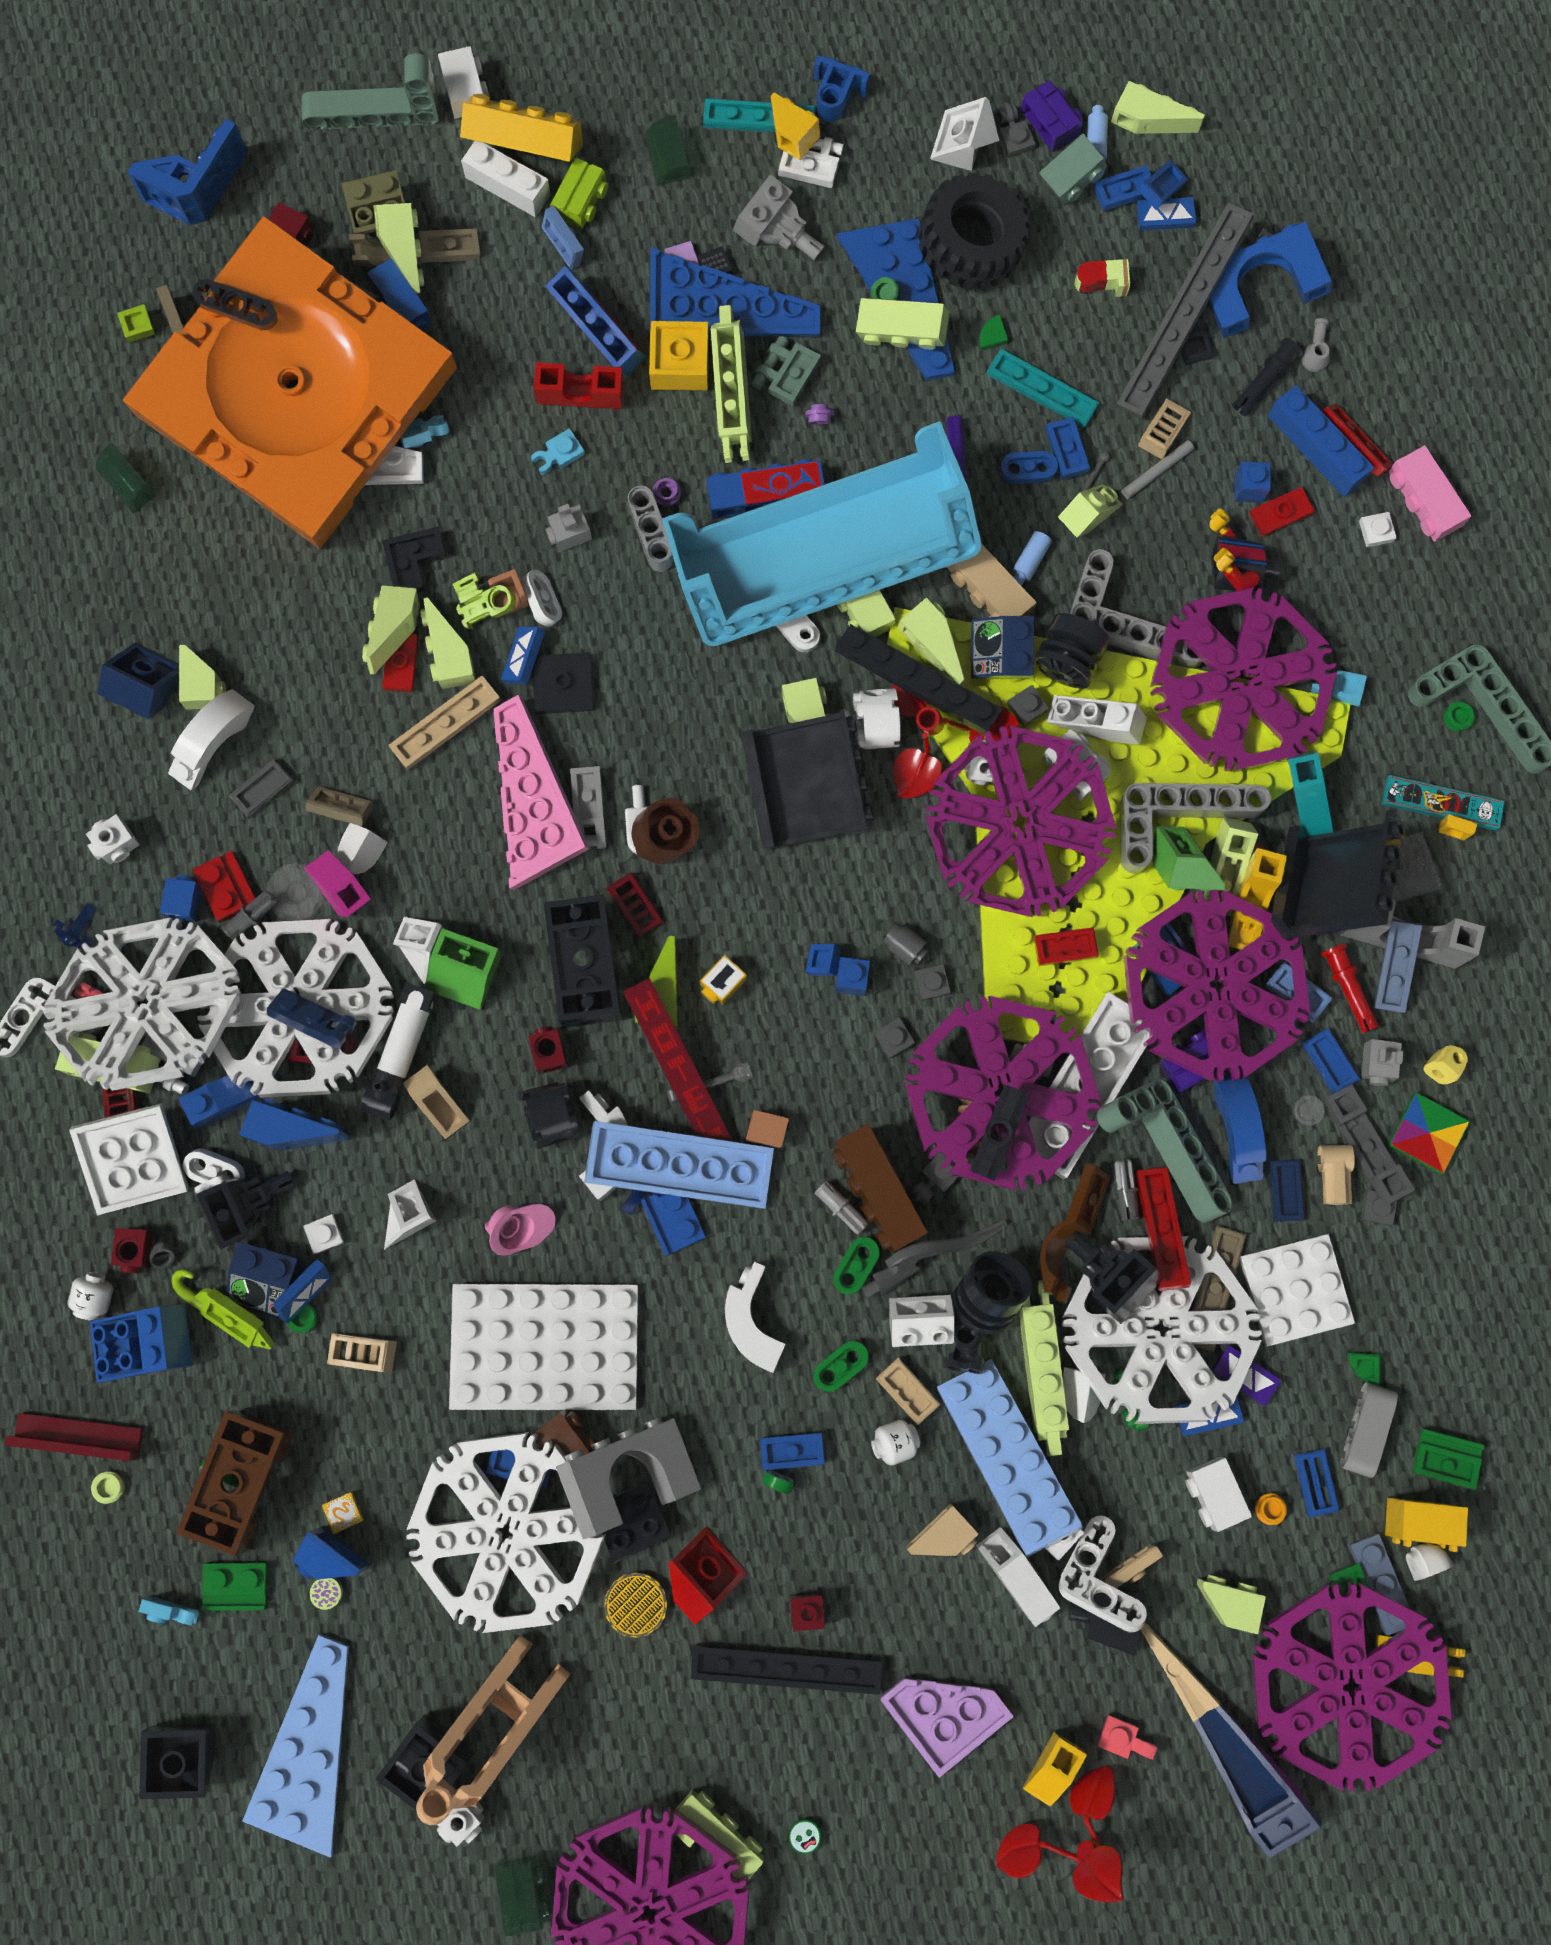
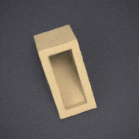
M428 1065L403 1082L412 1099L445 1139L469 1122V1119Z
M949 1504L905 1548L911 1555L957 1556L960 1552L965 1555L976 1545L977 1541L974 1538L978 1533Z

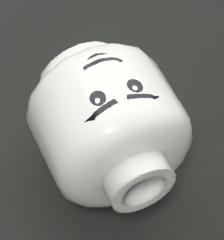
M87 1272L86 1276L78 1277L73 1281L68 1306L73 1310V1315L78 1318L97 1320L98 1316L106 1314L109 1309L113 1287L111 1283L105 1280V1275L97 1272Z
M896 1420L879 1426L875 1431V1440L871 1442L877 1459L882 1458L886 1464L896 1465L914 1458L917 1448L920 1447V1439L912 1424H907L904 1420Z

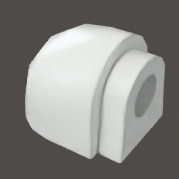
M1429 1543L1416 1545L1406 1554V1562L1414 1581L1454 1567L1446 1551L1437 1545Z

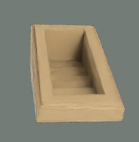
M1166 399L1143 434L1138 446L1163 459L1191 412ZM1167 408L1182 416L1180 420L1166 413ZM1163 417L1176 424L1175 428L1162 421L1161 418ZM1158 425L1162 427L1163 429L1171 432V434L1168 435L1164 433L1163 431L1157 429L1156 426ZM1152 433L1166 440V442L1163 443L1162 441L1154 438L1153 436H1151Z
M332 1333L327 1364L378 1372H392L397 1342ZM342 1341L347 1342L345 1360L339 1359ZM359 1343L357 1359L352 1361L354 1345ZM367 1345H371L369 1363L365 1362Z

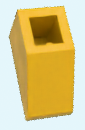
M773 93L770 97L778 148L801 160L820 138L819 118L811 111H805L796 106L790 99Z
M1053 1732L1025 1782L1023 1790L1051 1807L1071 1785L1087 1754L1082 1748L1058 1733Z

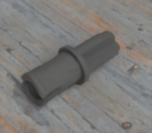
M263 891L250 904L241 906V911L222 926L224 933L228 937L231 936L232 940L238 939L241 933H244L252 925L259 923L258 919L277 903L276 898L269 891Z
M1130 1159L1115 1161L1118 1190H1115V1194H1119L1121 1221L1141 1219L1136 1192L1139 1191V1188H1136L1133 1162Z

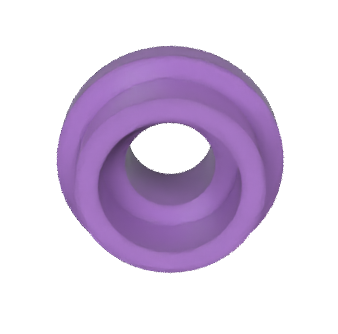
M826 404L811 405V410L805 412V415L808 417V422L811 425L830 424L831 417L834 416V410L828 409Z
M660 479L653 486L652 493L655 501L661 506H673L681 497L680 486L673 479ZM668 489L672 494L669 497H664L661 494L662 491Z

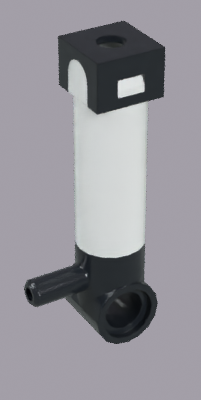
M408 982L405 983L398 1001L401 1003L372 1083L369 1084L364 1093L361 1111L388 1121L394 1117L400 1102V1091L403 1082L405 1081L429 1013L432 1014L439 997L438 993Z

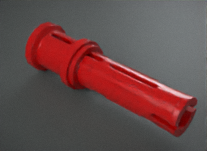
M1346 943L1322 952L1321 955L1327 959L1333 972L1331 977L1335 982L1340 983L1361 1029V1033H1364L1380 1025L1355 975L1358 973V968L1352 965L1346 952L1348 946Z

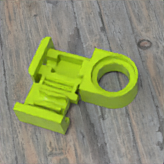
M473 573L453 583L460 603L466 605L458 604L457 612L464 618L462 620L463 626L470 630H474L472 624L490 615L493 618H499L512 611L516 605L515 593L510 588L501 585L494 586L486 591L483 589L479 590L477 582L482 578L477 573ZM504 591L508 596V602L504 607L499 608L495 604V597L499 592Z

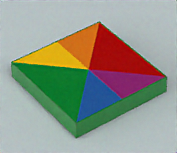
M1415 1092L1405 1108L1387 1146L1442 1175L1445 1173L1470 1121Z

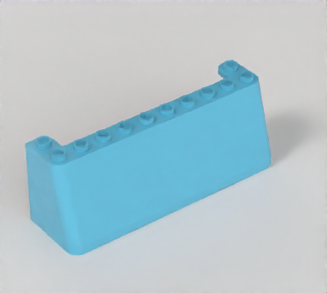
M941 422L925 426L915 435L917 453L700 529L696 528L692 516L687 513H677L662 518L680 583L703 642L709 646H718L956 564L977 555L982 545L970 491Z

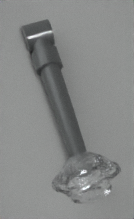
M738 1058L733 1072L705 1080L703 1083L706 1089L735 1079L745 1087L750 1086L749 1080L754 1077L749 1062L743 1063L741 1058ZM673 1090L667 1091L669 1102H677L678 1099Z

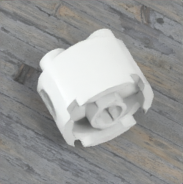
M895 688L862 690L859 693H853L854 711H856L857 720L860 719V721H856L857 733H855V737L860 747L864 750L900 746L899 707L894 706V700H898Z

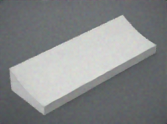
M1109 992L1106 993L1081 1034L1101 1099L1100 1103L1088 1100V1104L1095 1103L1100 1108L1114 1101L1146 1048L1143 1043L1150 1037L1147 1030H1141L1135 1034L1134 1029L1143 1023L1142 1020L1137 1021L1131 1026L1129 1005ZM1071 1054L1067 1057L1049 1088L1071 1094H1077L1081 1091L1082 1082L1075 1059ZM1088 1110L1087 1118L1096 1121L1097 1125L1095 1127L1082 1126L1088 1130L1096 1131L1099 1126L1097 1111ZM1031 1117L1029 1120L1037 1152L1044 1159L1052 1158L1072 1135L1071 1128L1067 1125ZM1094 1132L1054 1174L1063 1180L1068 1177Z

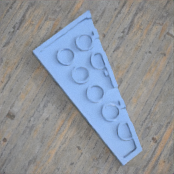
M319 1634L249 1803L243 1822L331 1858L334 1845L333 1837L336 1820L335 1811L349 1645Z

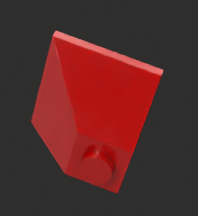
M707 1527L702 1529L668 1563L673 1600L694 1625L713 1611L748 1574Z

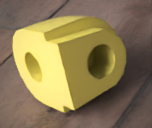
M1449 1045L1441 1048L1430 1057L1424 1066V1071L1439 1084H1450L1458 1081L1465 1070L1468 1057L1463 1049Z

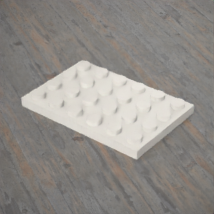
M453 1284L449 1410H636L638 1285Z

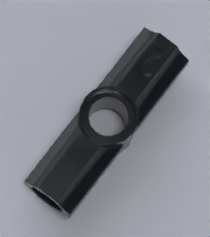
M1004 1085L991 1120L985 1127V1134L970 1169L971 1172L996 1181L1009 1146L1014 1140L1015 1131L1030 1094ZM1002 1124L1007 1127L1008 1136L1005 1140L998 1142L993 1139L992 1130L995 1126Z

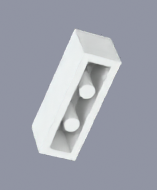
M474 141L461 160L465 178L534 217H537L551 196L547 178L483 142Z

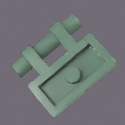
M779 336L776 343H772L767 350L768 356L763 364H759L754 372L756 376L751 384L755 388L761 389L765 381L771 382L768 393L794 406L820 363L821 355L797 342L793 349L789 351L785 349L789 341L785 337ZM777 361H783L784 363L779 372L773 370Z

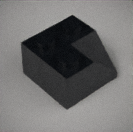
M215 1724L151 1725L141 1731L139 1799L205 1798L215 1756Z

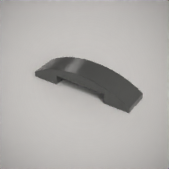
M1351 1084L1326 1097V1104L1346 1144L1353 1147L1354 1159L1384 1202L1389 1205L1414 1192L1415 1189L1401 1165L1395 1164L1365 1114L1368 1110L1353 1085Z

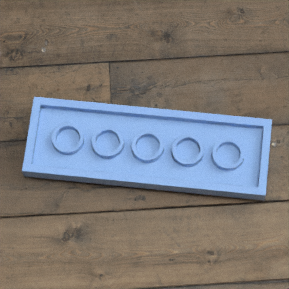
M593 1121L584 1183L766 1209L774 1148Z
M992 1359L984 1363L982 1374L965 1372L937 1387L943 1402L1026 1558L1082 1529L1083 1526Z

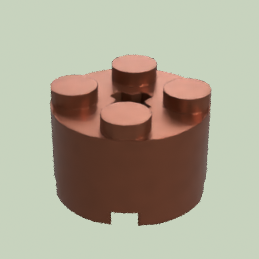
M663 798L654 802L636 816L632 825L631 835L636 853L640 858L655 864H668L690 851L698 840L700 828L695 813H691L684 802L675 798Z

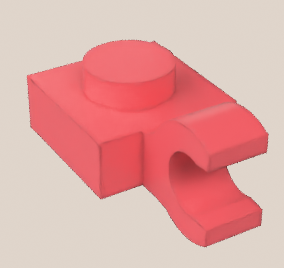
M1107 1715L1097 1743L1098 1747L1128 1759L1132 1750L1153 1760L1157 1750L1155 1744L1136 1737L1139 1729L1137 1726Z

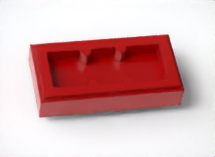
M1300 487L1251 509L1249 514L1261 537H1265L1313 515L1315 511L1304 490Z
M411 634L385 662L382 686L384 691L413 693L419 639L417 634Z
M1094 927L1041 934L1033 937L1038 967L1097 959L1099 957Z

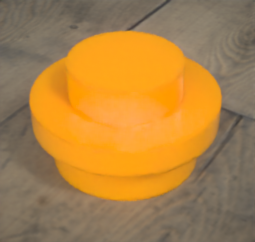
M1266 1493L1256 1501L1255 1513L1264 1524L1277 1525L1285 1519L1287 1506L1279 1495Z

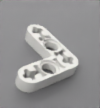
M33 978L24 985L0 1022V1039H7L11 1031L6 1029L8 1025L20 1031V1034H11L8 1039L11 1046L9 1049L2 1048L0 1056L11 1057L19 1051L43 1014V1010L46 1009L44 1005L47 1000L39 996L33 999L35 997V994L32 992L33 988H40L43 985L42 991L50 995L55 988L53 984L41 978ZM71 995L69 996V1000L76 999ZM27 1010L29 1021L23 1026H18L15 1023V1015L18 1011ZM103 1027L78 1032L96 1035Z
M1096 1516L1087 1524L1084 1534L1081 1536L1061 1574L1059 1591L1065 1599L1128 1632H1136L1144 1626L1147 1616L1145 1606L1139 1600L1095 1578L1113 1542L1116 1531L1112 1520L1105 1516ZM1103 1526L1106 1528V1531L1101 1536L1097 1546L1092 1542L1095 1538L1096 1530ZM1083 1551H1089L1096 1557V1562L1092 1565H1085L1080 1562L1078 1555ZM1079 1571L1082 1573L1078 1583L1079 1587L1070 1590L1068 1582H1072L1076 1572ZM1101 1592L1106 1593L1111 1599V1604L1107 1607L1098 1606L1094 1602V1595ZM1117 1601H1120V1609H1118L1116 1615L1112 1612L1115 1610ZM1131 1609L1137 1612V1618H1134L1132 1622L1126 1619L1127 1613Z

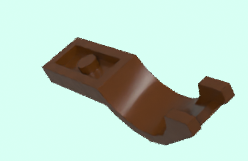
M1085 1164L1066 1220L1060 1222L1049 1232L1041 1249L1040 1264L1044 1292L1052 1295L1055 1294L1057 1301L1064 1304L1067 1303L1072 1289L1065 1283L1061 1274V1262L1068 1249L1065 1246V1242L1068 1238L1075 1241L1072 1237L1075 1231H1079L1082 1236L1091 1234L1111 1178L1096 1165Z

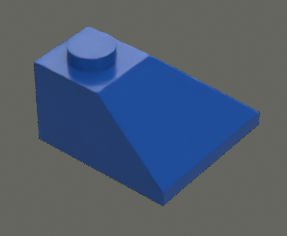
M322 1527L308 1532L292 1560L298 1565L297 1571L309 1580H312L313 1577L320 1580L357 1575L367 1570L371 1565Z

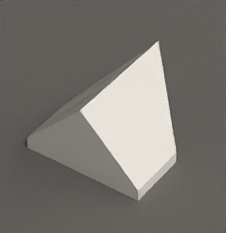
M404 917L393 944L400 947L425 985L430 957L443 927L435 922Z
M415 1180L387 1194L390 1200V1210L384 1250L436 1221Z

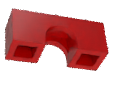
M536 362L534 393L537 404L622 409L624 389L622 367L593 366V373L589 375H576L568 372L565 369V364Z

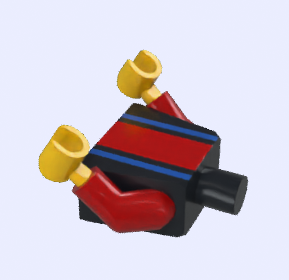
M1220 508L1211 515L1210 528L1215 532L1219 531L1211 555L1214 589L1242 591L1254 587L1253 591H1257L1261 588L1264 577L1278 579L1281 561L1267 560L1262 544L1239 539L1231 527L1225 526L1230 521V518L1223 509Z

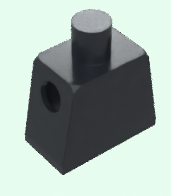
M1122 1591L1139 1600L1144 1605L1146 1594L1140 1591ZM1097 1593L1093 1597L1094 1602L1100 1607H1107L1111 1604V1599L1106 1593ZM1117 1601L1115 1610L1112 1612L1116 1615L1118 1609H1120V1601ZM1070 1602L1068 1620L1085 1623L1083 1635L1086 1638L1130 1655H1137L1140 1630L1136 1632L1125 1631ZM1131 1609L1127 1613L1126 1619L1132 1622L1134 1618H1137V1612Z

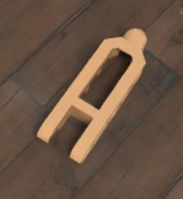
M521 1634L424 1763L426 1789L416 1805L417 1815L423 1823L437 1825L447 1818L452 1809L476 1806L571 1674L557 1664L532 1700L506 1681L533 1645ZM491 1702L514 1720L515 1724L470 1785L461 1786L457 1791L442 1779L446 1773L444 1764Z

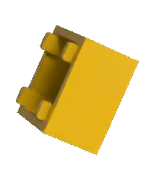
M651 321L649 368L651 390L708 391V322Z
M1387 1497L1385 1536L1392 1537V1543L1400 1544V1539L1403 1540V1546L1411 1547L1412 1541L1435 1543L1442 1549H1445V1545H1449V1551L1457 1552L1458 1546L1466 1547L1468 1508L1451 1504Z

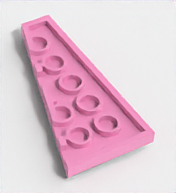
M516 695L494 708L496 743L499 744L500 751L498 765L499 772L502 773L503 787H501L504 832L507 833L508 841L506 856L507 862L510 863L511 874L509 888L512 890L520 888L589 850L525 701L520 695Z

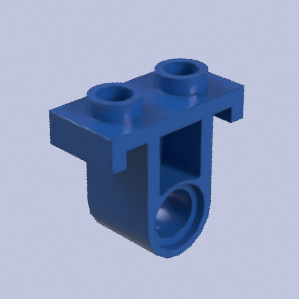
M817 56L814 63V79L819 81L820 77H823L817 93V114L824 121H837L843 115L853 89L860 90V96L865 98L869 89L870 73L865 72L859 67H851L839 63L831 57Z

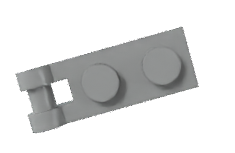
M600 766L571 768L573 813L588 847L597 846V849L607 848ZM595 827L596 834L585 835L584 828Z

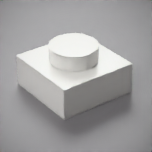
M1389 512L1361 517L1359 520L1366 547L1390 543L1396 540Z
M333 1214L303 1226L314 1255L344 1243Z

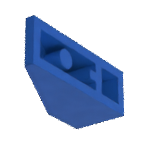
M227 1075L199 1087L178 1100L191 1126L202 1129L260 1097L258 1094L255 1096L250 1092L254 1081L246 1082L245 1086L241 1089L236 1083L234 1085Z

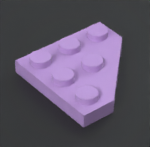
M903 1677L879 1697L939 1778L1013 1718V1715L991 1688Z

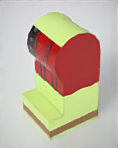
M1128 259L1083 263L1077 270L1074 283L1076 289L1082 294H1092L1096 290H1115L1116 297L1127 296L1130 288Z

